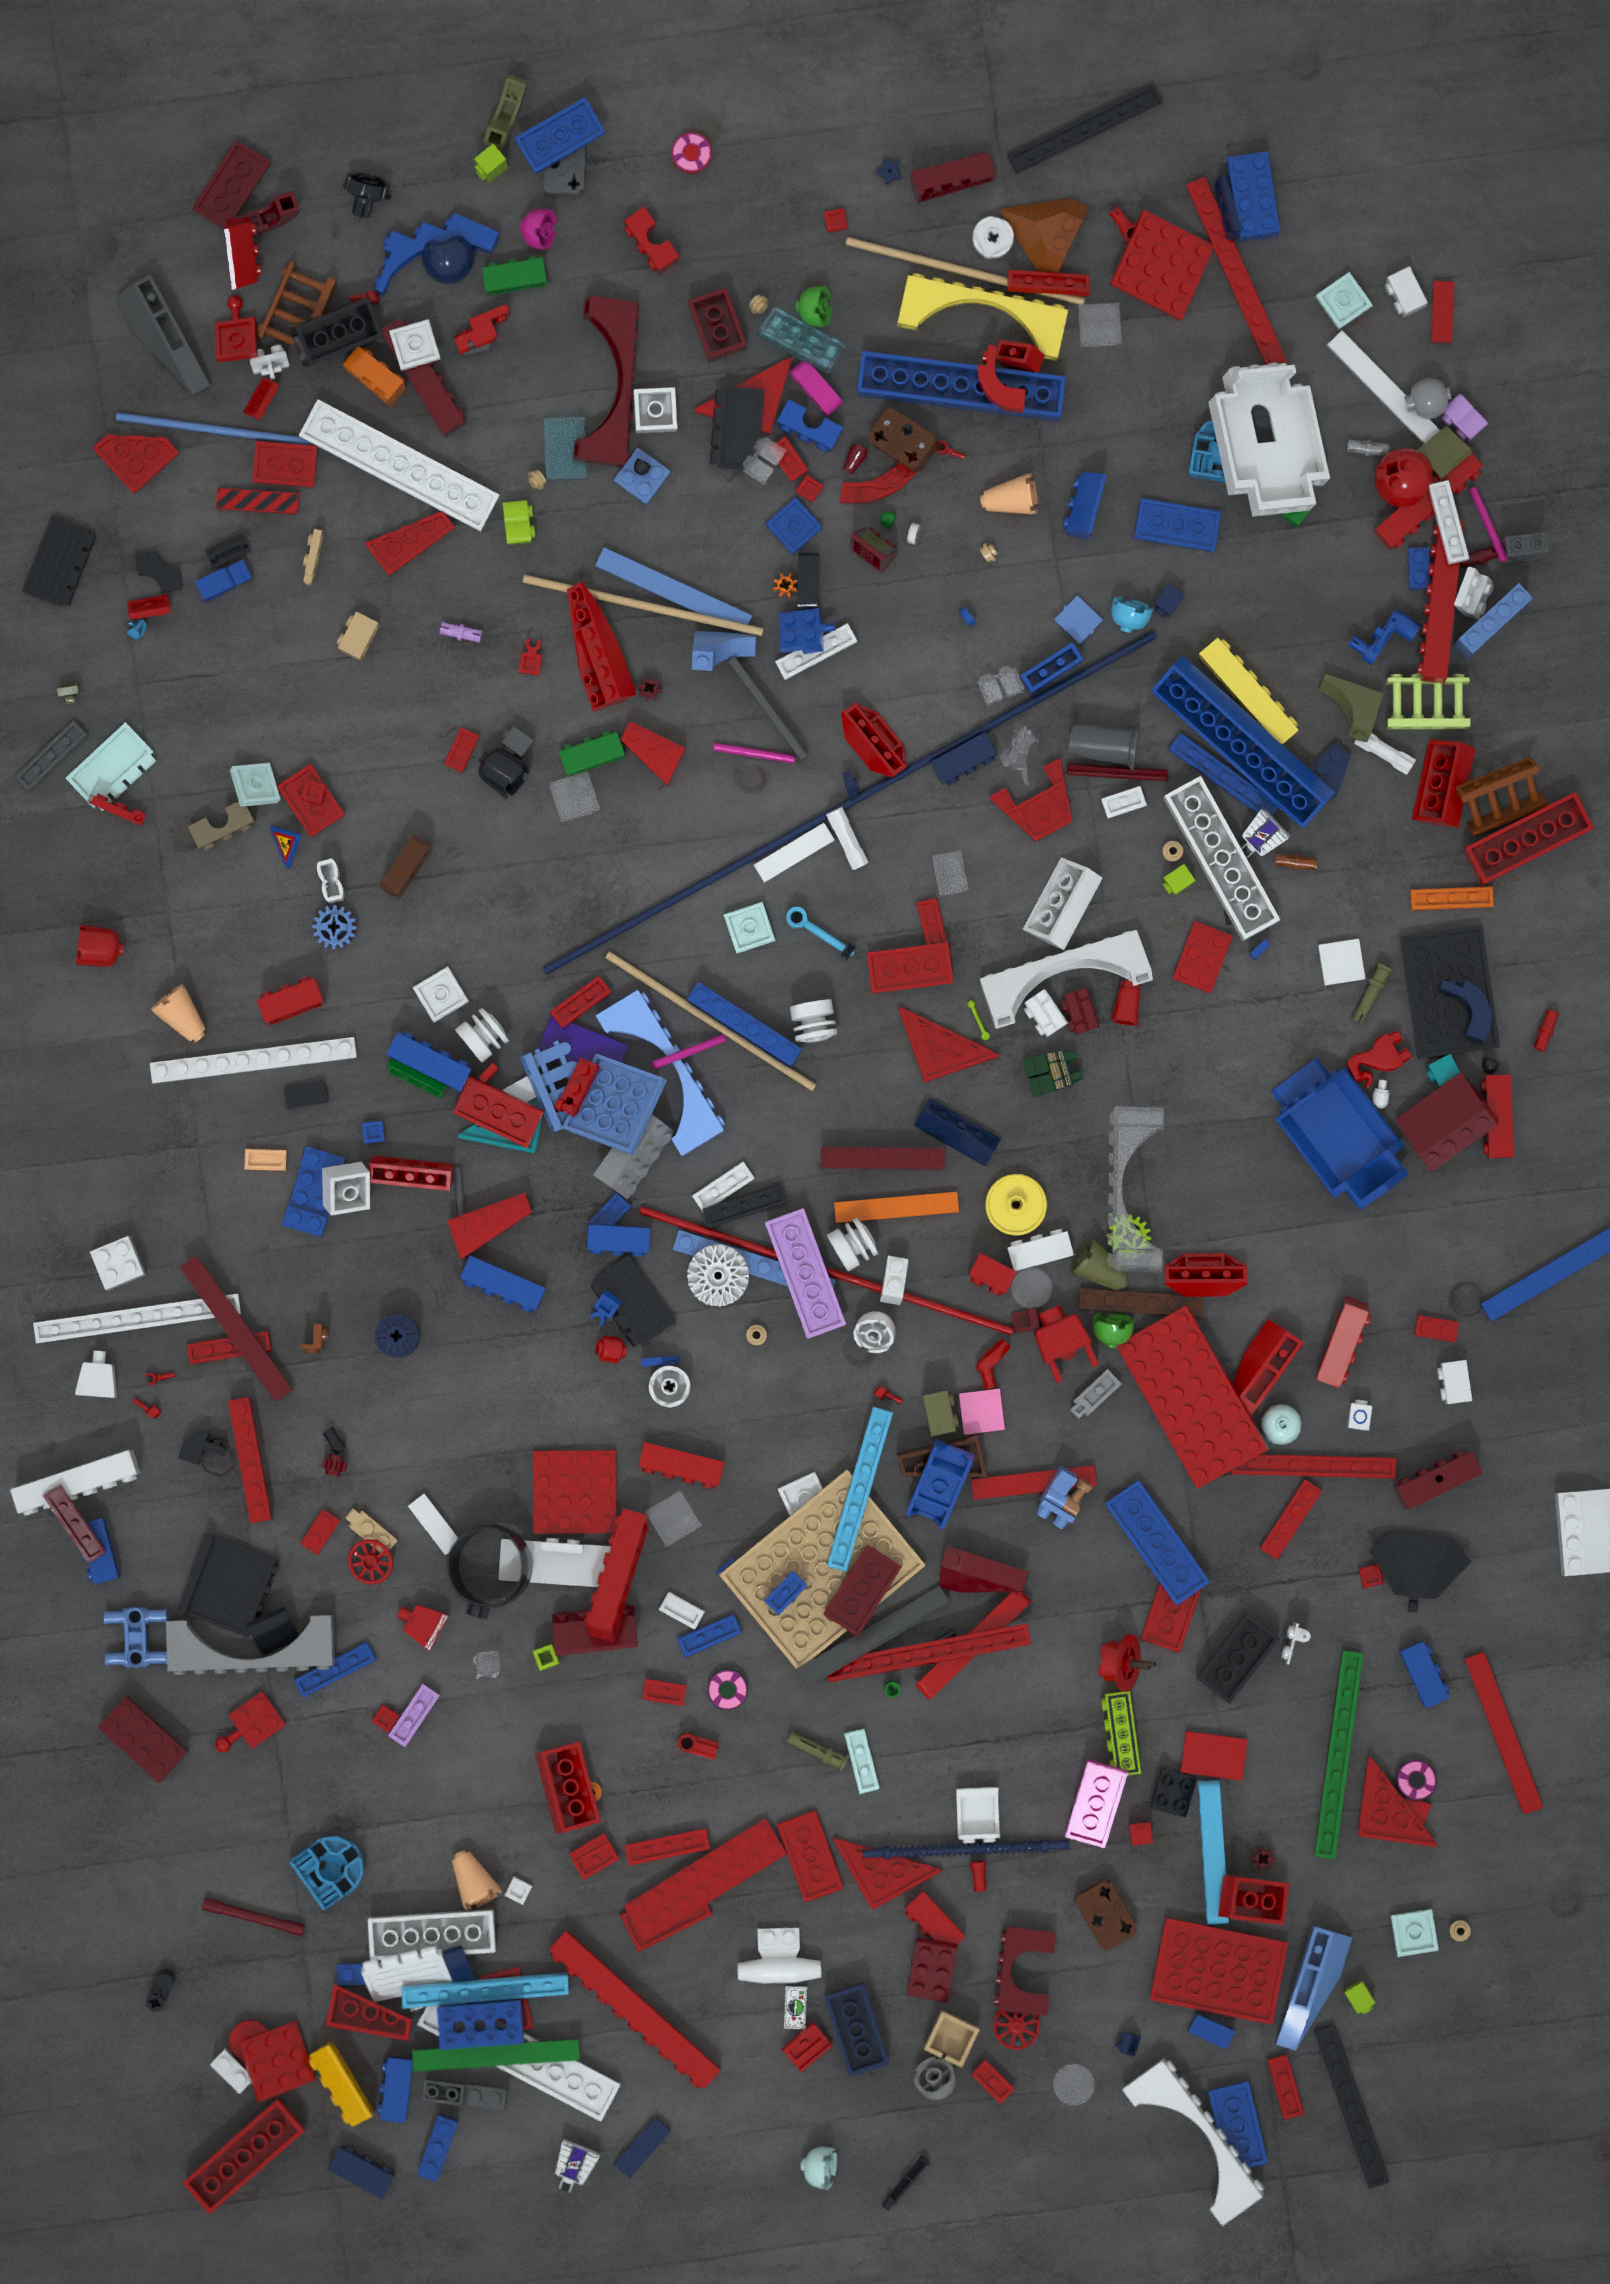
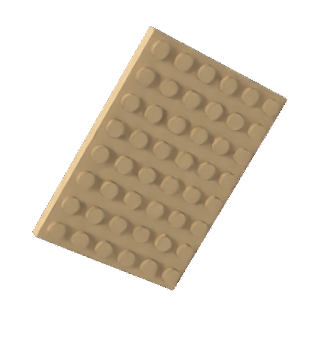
M847 1469L719 1574L796 1669L811 1661L847 1631L824 1616L823 1613L867 1544L902 1566L880 1603L926 1566L870 1497L867 1500L847 1572L827 1566L852 1480V1475ZM793 1570L808 1586L778 1615L763 1599L768 1597L790 1574L789 1572Z

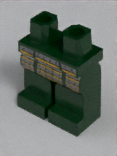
M1059 1050L1023 1059L1028 1078L1044 1073L1048 1074L1029 1079L1033 1098L1072 1087L1074 1083L1083 1080L1080 1069L1073 1071L1068 1069L1067 1064L1078 1061L1075 1050L1065 1052Z

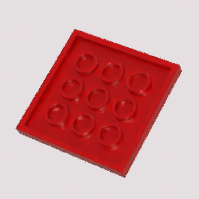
M1142 210L1109 285L1180 321L1186 313L1214 249V245L1146 210Z
M616 1450L533 1451L534 1534L616 1533Z

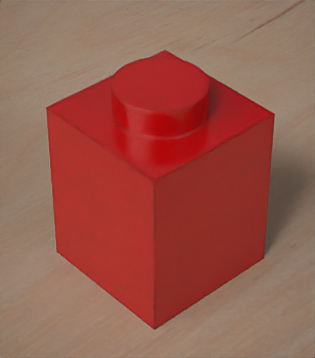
M1149 1821L1128 1823L1132 1846L1153 1843Z

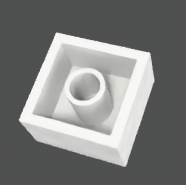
M675 387L634 389L635 433L675 432L677 430Z
M362 1162L322 1168L323 1206L330 1215L370 1209V1172Z
M130 1236L90 1251L103 1286L107 1291L146 1275Z

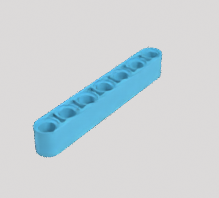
M1219 1780L1198 1781L1207 1924L1229 1923V1918L1218 1917L1223 1875H1226Z

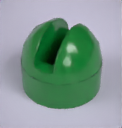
M891 511L883 512L880 516L881 524L887 528H892L896 513Z
M889 1680L884 1684L883 1691L887 1697L895 1698L900 1694L901 1687L896 1681ZM889 1685L893 1686V1688L895 1689L894 1692L890 1690V1688L888 1687Z

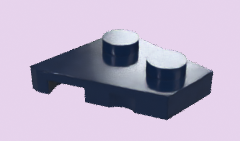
M1337 741L1308 768L1335 792L1333 798L1338 795L1351 757Z

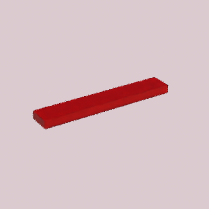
M1094 1465L1066 1468L1075 1473L1078 1480L1082 1478L1092 1486H1097ZM1057 1470L971 1479L973 1500L1044 1492ZM1075 1483V1485L1072 1486L1070 1489L1078 1488V1487L1076 1486V1483Z

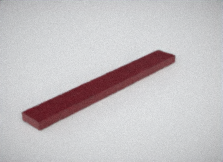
M196 1255L179 1268L275 1402L293 1389L199 1257Z

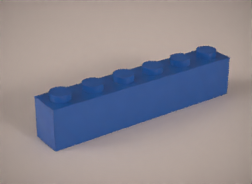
M699 982L687 998L688 1002L790 1068L802 1051V1048Z

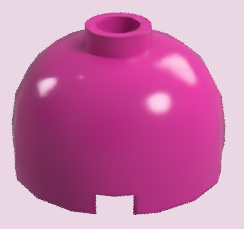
M534 209L528 212L519 225L524 242L535 249H549L556 235L555 231L552 232L553 224L557 225L556 215L552 210Z

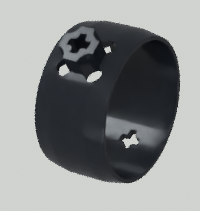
M496 1524L476 1526L464 1532L451 1547L447 1558L449 1582L458 1596L468 1602L466 1614L482 1619L488 1618L490 1608L502 1607L517 1600L528 1587L533 1573V1559L526 1542L510 1528ZM488 1529L504 1534L515 1544L520 1554L522 1566L520 1579L515 1589L506 1598L496 1603H487L471 1595L463 1585L459 1574V1559L465 1544L477 1533Z

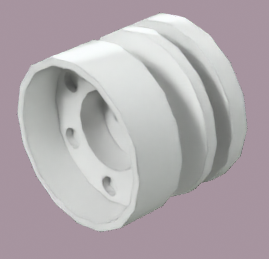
M831 999L790 1007L792 1021L802 1022V1025L793 1028L794 1032L803 1031L804 1033L795 1036L796 1042L813 1043L838 1035L837 1029H827V1027L836 1024L834 1020H826L825 1018L834 1013Z
M481 1008L478 1010L483 1017L481 1021L473 1014L472 1018L476 1025L472 1027L465 1021L455 1031L481 1063H483L492 1056V1052L488 1047L490 1044L500 1049L501 1046L496 1040L500 1038L504 1044L508 1043L509 1040L504 1029L493 1015Z
M857 1217L852 1220L856 1226L854 1230H852L849 1223L845 1224L847 1234L844 1235L838 1228L827 1234L831 1245L848 1272L860 1265L857 1258L859 1254L866 1261L869 1260L865 1252L869 1249L873 1256L878 1254L873 1237L867 1227Z

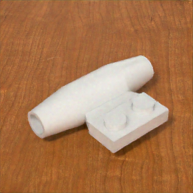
M799 1928L758 1929V1951L762 1959L738 1963V1980L765 1984L797 1983L821 1978V1961L796 1958L800 1950Z

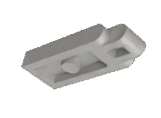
M1107 1369L1073 1401L1076 1405L1070 1411L1078 1419L1083 1414L1088 1416L1121 1385L1120 1381Z

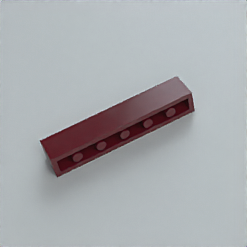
M401 318L381 328L383 338L397 361V355L389 331L409 325L407 320L403 322ZM433 362L404 370L444 437L465 425L463 419L466 416L460 407H455L453 394L450 390L446 391L442 384L445 382L440 373L435 374L431 368L434 366Z
M821 1147V1169L944 1170L945 1148Z

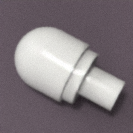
M1379 1080L1378 1088H1375L1373 1091L1372 1103L1376 1108L1382 1109L1388 1105L1390 1093L1389 1090H1386L1387 1080Z

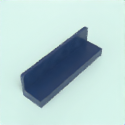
M929 1098L914 1125L983 1166L987 1165L1001 1138Z

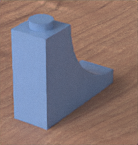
M695 631L692 670L712 671L714 666L723 660L733 657L755 656L756 635Z

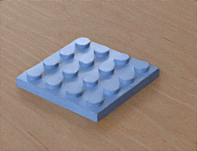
M595 1054L592 1062L600 1066L577 1115L574 1117L567 1115L562 1128L633 1155L667 1080L605 1056Z

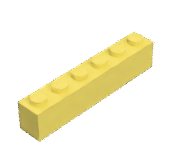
M1216 638L1199 653L1198 657L1243 709L1283 745L1299 731L1297 729V722L1291 716L1288 718L1283 713L1284 707L1278 701L1274 702L1269 697L1271 695L1270 691L1264 685L1261 687L1256 682L1258 680L1256 675L1251 670L1247 671L1242 666L1244 665L1243 660L1238 655L1234 656L1229 651L1231 649L1229 644L1224 639Z

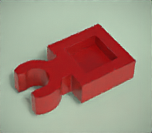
M527 638L525 644L528 653H521L519 673L539 676L542 655L537 654V651L541 648V641H537L536 647H531L530 639Z

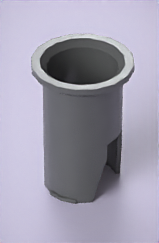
M1097 724L1073 725L1068 752L1101 762L1127 765L1130 767V771H1134L1140 724L1133 728Z

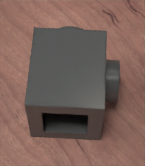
M515 726L512 729L508 728L501 737L504 739L502 741V744L505 746L504 749L513 755L516 754L521 759L525 757L534 745V740Z

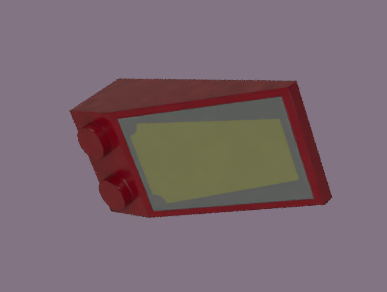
M863 527L851 535L850 550L883 574L897 556L896 545L889 540H886V542L879 537L880 533L872 527L870 529Z

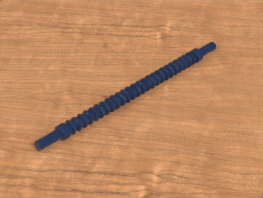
M1042 1839L1041 1842H1038V1840L1032 1842L1030 1840L1028 1843L1026 1840L1023 1843L1020 1841L1017 1843L1006 1841L1005 1844L1000 1841V1844H997V1842H994V1844L982 1842L981 1845L978 1842L976 1845H973V1843L961 1845L959 1843L958 1846L953 1843L952 1846L949 1844L947 1846L935 1844V1847H932L930 1844L929 1847L917 1845L916 1848L913 1845L911 1848H908L907 1845L905 1848H902V1846H899V1848H896V1846L893 1848L884 1846L883 1849L862 1850L863 1858L884 1857V1859H891V1857L896 1859L897 1856H900L902 1859L903 1856H906V1858L912 1856L914 1858L915 1855L918 1858L921 1855L924 1857L926 1855L938 1857L939 1854L942 1857L944 1854H947V1856L959 1854L961 1856L962 1853H965L966 1856L968 1853H971V1855L983 1853L985 1855L986 1852L991 1855V1852L1003 1854L1004 1851L1009 1854V1851H1012L1014 1854L1015 1851H1018V1853L1024 1851L1026 1853L1029 1850L1032 1853L1033 1850H1036L1038 1853L1039 1850L1041 1852H1048L1054 1849H1070L1069 1841H1048V1839Z

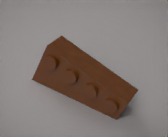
M977 1435L944 1442L975 1454L967 1477H987ZM934 1444L896 1453L901 1475L921 1476Z

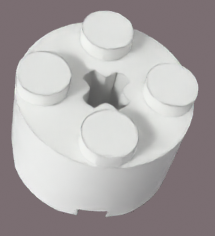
M675 1366L659 1368L653 1373L649 1382L651 1397L656 1403L664 1407H676L682 1404L688 1398L691 1389L687 1374ZM667 1381L676 1385L671 1393L669 1390L664 1389Z

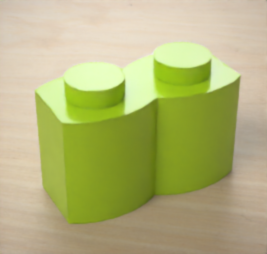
M527 500L503 503L507 545L532 543L531 538L535 537L534 525H530L529 517H533L532 505H528Z

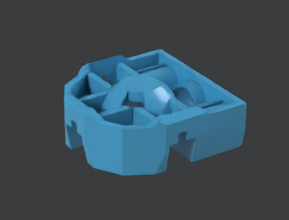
M1212 420L1206 422L1194 437L1188 475L1193 478L1226 483L1223 471L1212 470L1213 465L1222 468L1218 445L1215 442L1216 435ZM1197 441L1209 443L1208 451L1196 450ZM1201 457H1202L1200 472H1198V471H1199V465H1200V459H1201Z
M340 1835L320 1837L289 1860V1863L323 1911H326L357 1889L365 1873L362 1852L353 1841ZM319 1842L327 1850L320 1858L312 1848ZM352 1846L359 1856L348 1863L342 1853ZM310 1856H312V1858L309 1859L307 1862H305L304 1864H302L300 1867L298 1866V1865L301 1864L303 1861H305L307 1858H309ZM321 1861H325V1869L320 1870ZM343 1864H345V1867H344V1868H345V1871H344V1873L341 1872V1868H342V1865H343ZM314 1870L318 1879L322 1883H324L320 1887H318L317 1883L310 1875V1873ZM346 1877L352 1888L344 1893L337 1883ZM334 1890H336L335 1893H333L332 1895H330V1896H329L328 1898H326L325 1900H322V1899L325 1898L327 1895H329V1894L332 1893Z

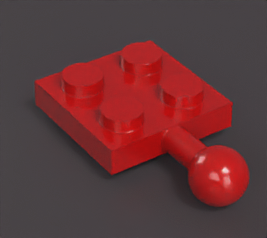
M233 295L227 300V307L231 310L232 320L215 323L216 360L218 363L258 357L257 320L255 317L240 319L239 310L243 307V300L241 297Z
M261 1691L228 1715L237 1730L227 1737L221 1736L217 1738L215 1748L221 1753L228 1752L231 1744L243 1736L251 1749H253L286 1724Z

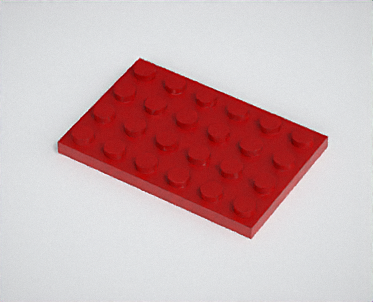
M1165 1918L1150 2000L1272 2025L1288 1942Z

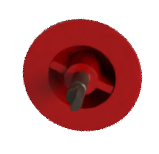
M1127 1634L1121 1642L1110 1640L1107 1644H1102L1100 1650L1102 1660L1098 1668V1675L1107 1682L1116 1681L1118 1688L1122 1692H1128L1135 1685L1140 1669L1150 1670L1151 1666L1157 1665L1156 1662L1141 1661V1651L1137 1637L1133 1634Z

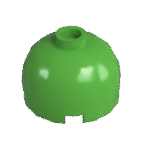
M826 286L809 287L801 294L799 301L796 302L797 313L800 314L801 319L809 326L825 327V325L829 324L832 314V306L828 307L827 300L831 299L829 289Z
M1103 1312L1095 1314L1093 1317V1332L1100 1342L1105 1343L1106 1347L1116 1348L1117 1345L1124 1344L1129 1340L1133 1333L1135 1322L1134 1319L1131 1320V1316L1117 1312H1109L1110 1316H1103Z

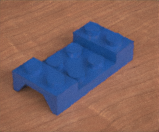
M306 1146L291 1200L284 1216L283 1226L323 1238L330 1214L323 1206L322 1168L344 1165L347 1160L346 1158Z
M936 1439L905 1515L920 1514L934 1520L939 1528L944 1530L973 1463L975 1454Z

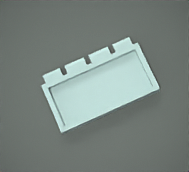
M125 722L73 770L66 779L88 803L91 794L96 796L99 793L106 797L112 794L117 798L128 788L123 783L125 780L132 784L143 774L138 769L140 766L147 770L156 762L151 756L154 752Z

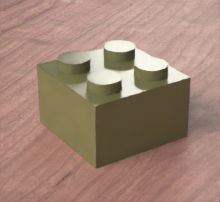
M948 1391L922 1396L930 1436L956 1431L955 1427H958L959 1424L957 1415H952L951 1407L955 1406L952 1394H948Z

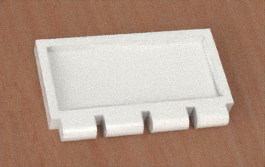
M436 1946L421 1949V1954H419L418 1950L401 1953V1958H399L398 1954L381 1958V1963H379L378 1959L363 1962L361 1971L373 2002L401 1997V1986L454 1982L444 1960L442 1949L437 1950Z

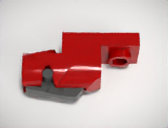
M507 304L469 319L472 329L469 330L467 328L458 335L453 336L460 355L466 356L489 350L490 344L498 338L492 323H502L508 319V316H511Z

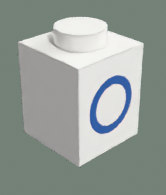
M1355 1400V1403H1350L1346 1428L1369 1431L1372 1406L1367 1405L1368 1401Z

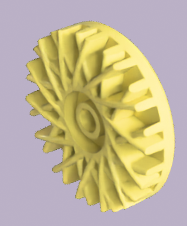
M1011 1174L1000 1178L991 1186L986 1196L985 1209L990 1222L1000 1232L1012 1236H1020L1032 1232L1041 1224L1047 1210V1199L1042 1187L1034 1179L1022 1174ZM1014 1201L1020 1203L1018 1209L1013 1208L1012 1203Z

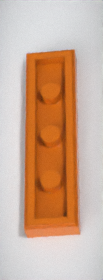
M1493 886L1410 890L1411 911L1493 908Z

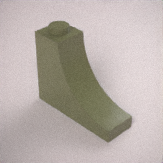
M1325 674L1320 684L1319 692L1334 699L1345 712L1349 725L1348 737L1367 743L1373 730L1383 693Z

